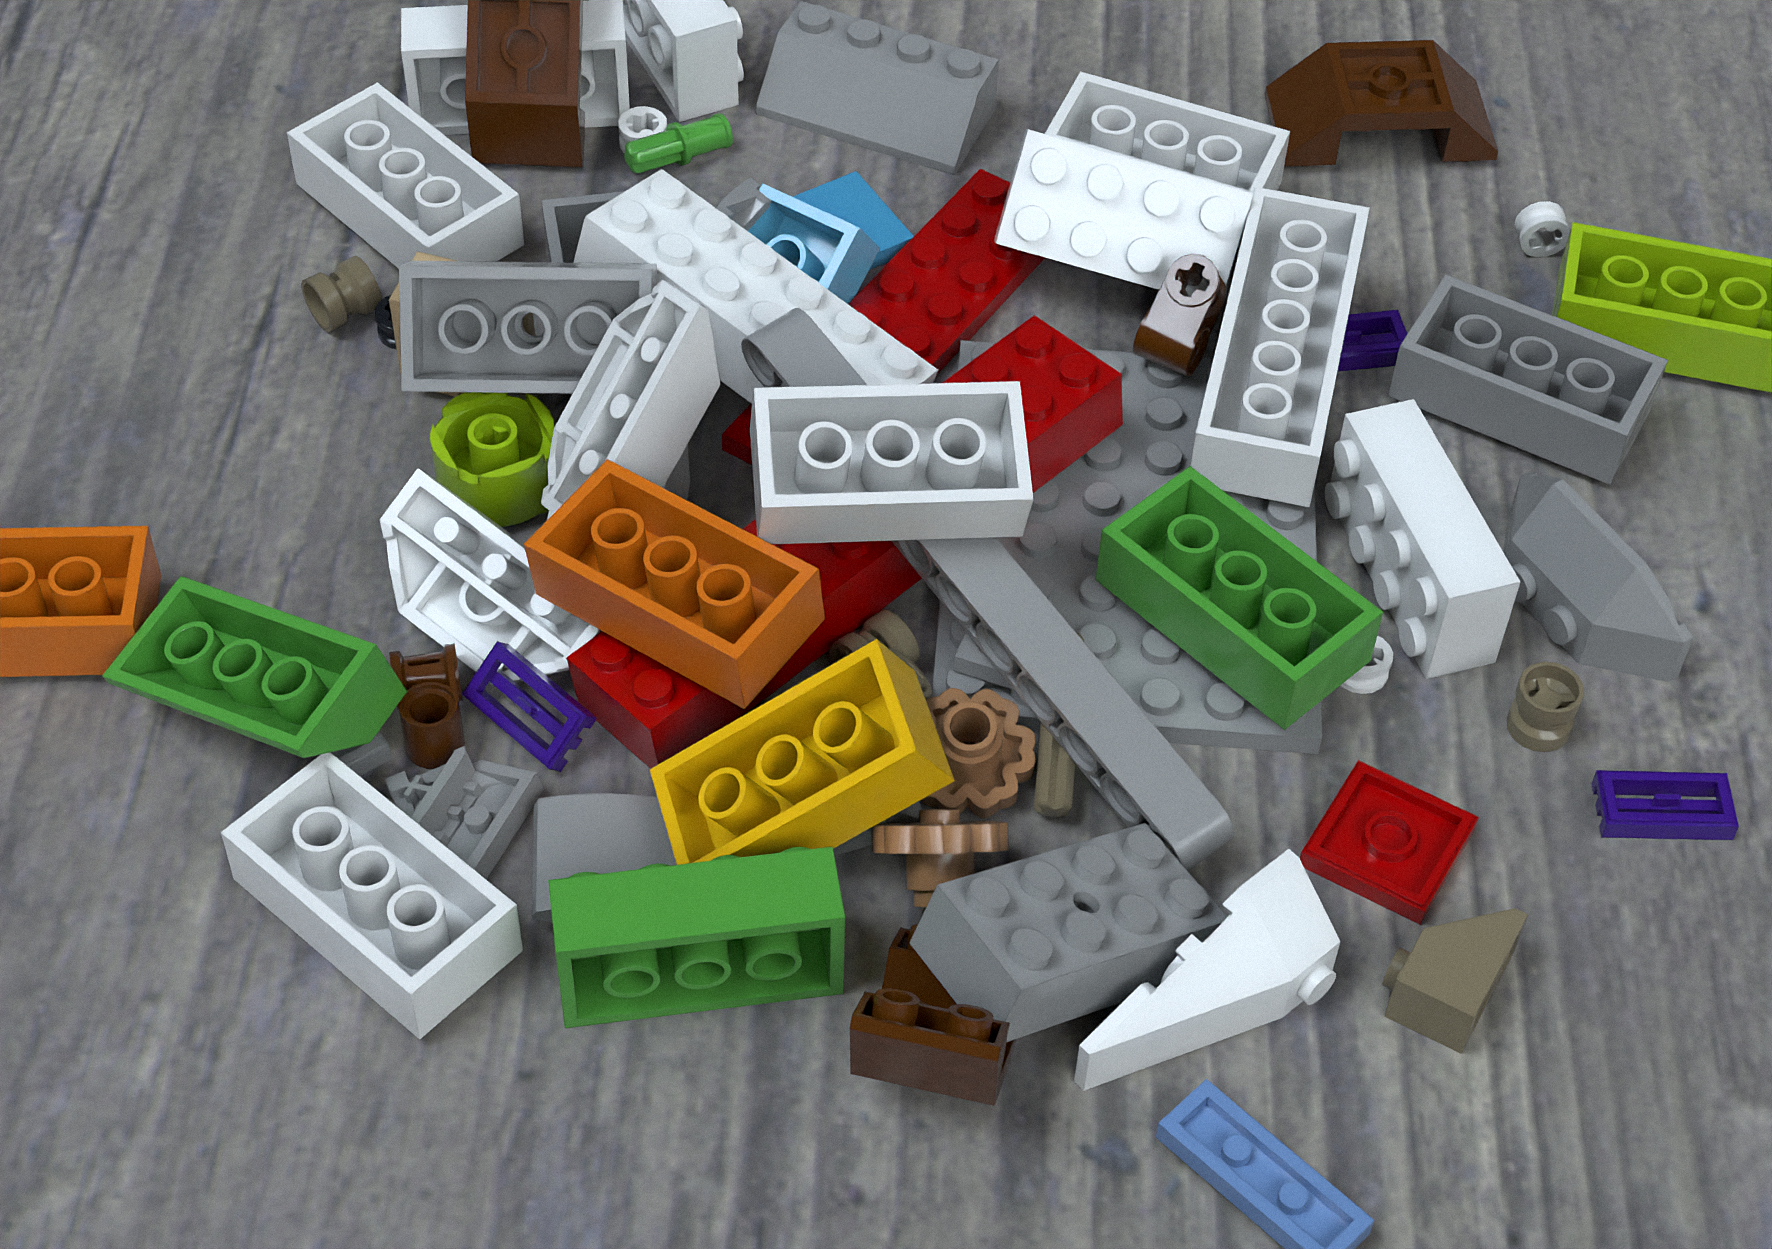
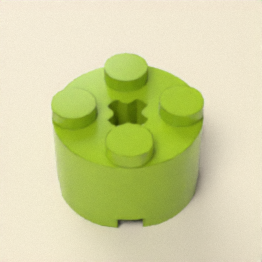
M465 392L451 399L441 409L442 418L434 427L432 424L430 443L436 481L501 527L522 523L538 514L548 512L549 510L541 504L543 488L548 485L547 465L555 427L553 417L548 408L539 399L525 393L526 400L508 396L507 393Z

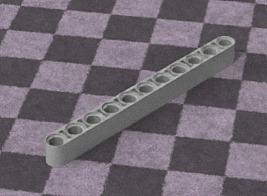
M799 308L790 310L745 337L741 342L744 358L750 370L764 388L867 385L812 318ZM996 537L892 540V543L1128 828L1146 823L1187 871L1234 838L1233 824L1222 805Z

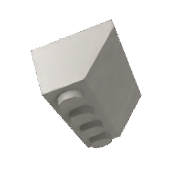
M800 1L777 34L756 104V114L955 175L995 111L999 59L928 39L922 35L911 34L884 26L871 20L830 10L821 5Z

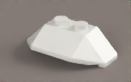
M662 280L653 287L651 294L638 299L612 320L554 427L547 465L548 485L543 488L541 504L554 514L607 459L664 488L720 386L708 308L671 283Z
M419 468L380 518L383 538L387 542L389 569L398 612L443 647L445 644L455 643L457 658L477 672L497 641L512 646L545 675L567 671L569 667L566 657L602 632L600 629L536 595L524 544ZM503 663L498 668L515 683L523 681Z

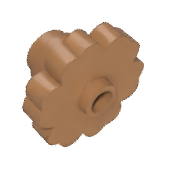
M949 688L942 692L939 697L927 699V706L955 781L920 801L927 806L936 807V809H960V814L968 807L973 814L980 818H989L997 813L999 809H1006L1015 804L1018 794V783L1028 781L1033 777L1035 768V734L1030 728L1018 725V706L1011 700L1001 699V696L991 689L980 690L970 699L962 690Z
M960 809L919 810V822L880 823L872 827L873 853L906 854L907 890H913L914 907H927L938 884L975 874L974 852L1009 850L1008 823L1004 821H960Z

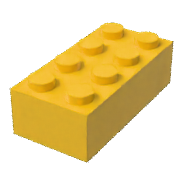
M878 639L873 640L650 769L677 865L711 861L716 857L724 855L747 857L780 853L793 847H806L809 849L833 847L834 849L955 781L915 671Z

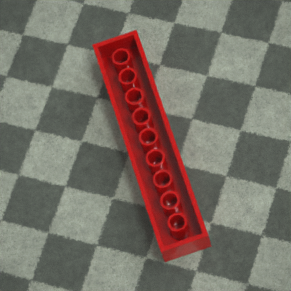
M1035 315L942 382L1020 381L1033 493L1123 425L1122 374ZM756 519L745 526L743 530L757 536ZM892 541L772 544L819 569L825 620L745 709L603 631L566 657L577 700L597 717L596 721L651 769L742 717L827 652L833 642L846 633H852L868 618L882 610L921 580V576Z

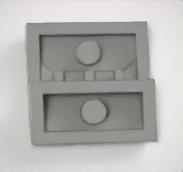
M587 793L537 799L534 805L532 919L552 922L548 880L568 878L580 872L602 874L636 870L656 863L668 864L670 866L677 865L658 798L633 794Z

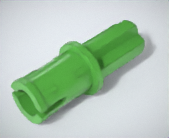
M722 113L683 126L673 122L668 124L666 131L628 142L625 145L624 159L631 172L636 174L675 162L680 166H684L690 163L691 157L720 148L731 147L733 143L732 129L727 118Z

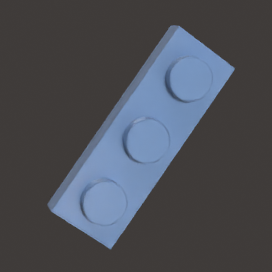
M1205 1079L1158 1123L1156 1138L1284 1249H1355L1370 1234L1375 1221L1209 1080Z

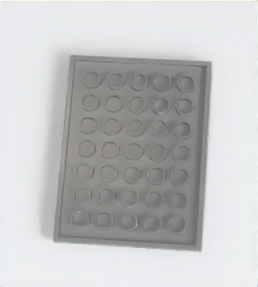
M961 340L958 370L995 343ZM1086 349L1122 374L1123 425L1033 493V503L1023 536L996 538L1074 631L1081 634L1084 643L1169 743L1319 754L1322 741L1321 701L1287 729H1282L1095 580L1102 529L1191 465L1195 434L1213 358L1203 357L1197 369L1188 377L1133 354V352ZM1315 484L1310 507L1224 491L1317 561ZM940 601L932 697H939L942 692L949 688H957L966 693L971 699L978 691L991 689L999 694L1001 699L1011 700L1018 706V725L1030 728L1034 733L1040 734L1041 721L1014 689L953 671L954 655L966 631Z

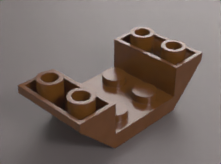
M468 0L465 106L471 155L480 164L584 168L585 112L580 108L583 1L589 0Z
M1434 40L1325 43L1267 85L1265 89V99L1272 126L1290 131L1284 166L1336 165L1342 131L1368 132L1376 130L1433 129L1443 162L1497 159L1498 149L1476 80Z
M918 924L912 925L910 929L900 927L889 947L882 989L877 990L875 993L865 991L852 1014L849 1029L850 1074L995 1106L1016 1043V1039L1007 1042L1010 1023L993 1019V1014L984 1008L957 1004L910 945Z

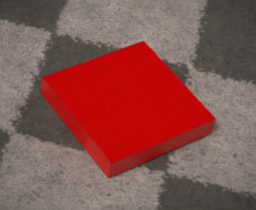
M1358 760L1301 851L1300 860L1305 869L1421 925L1474 833L1479 817Z

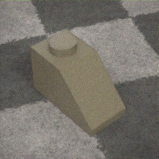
M1513 908L1424 928L1411 952L1399 947L1386 971L1382 985L1391 989L1392 993L1384 1017L1462 1054L1515 952L1528 914Z

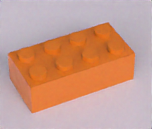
M608 459L524 543L536 595L743 709L753 701L825 620L818 568Z
M148 526L0 528V677L103 675L157 607L161 571Z

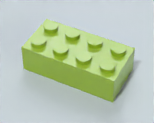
M1572 222L1558 271L1552 316L1667 359L1668 362L1664 371L1666 373L1772 393V259Z

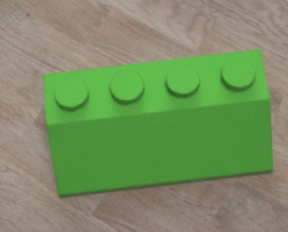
M183 576L179 577L102 675L108 684L302 758L369 744L407 693L406 688L376 644Z

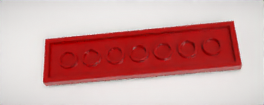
M979 169L848 303L852 308L862 313L874 324L938 369L936 376L960 351L961 340L969 341L1045 259L1042 256L995 243V235L1011 182L983 169ZM752 404L722 433V450L752 465L750 438Z

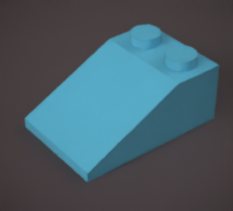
M762 183L759 191L771 200V204L748 232L848 304L856 296L880 248L860 227Z

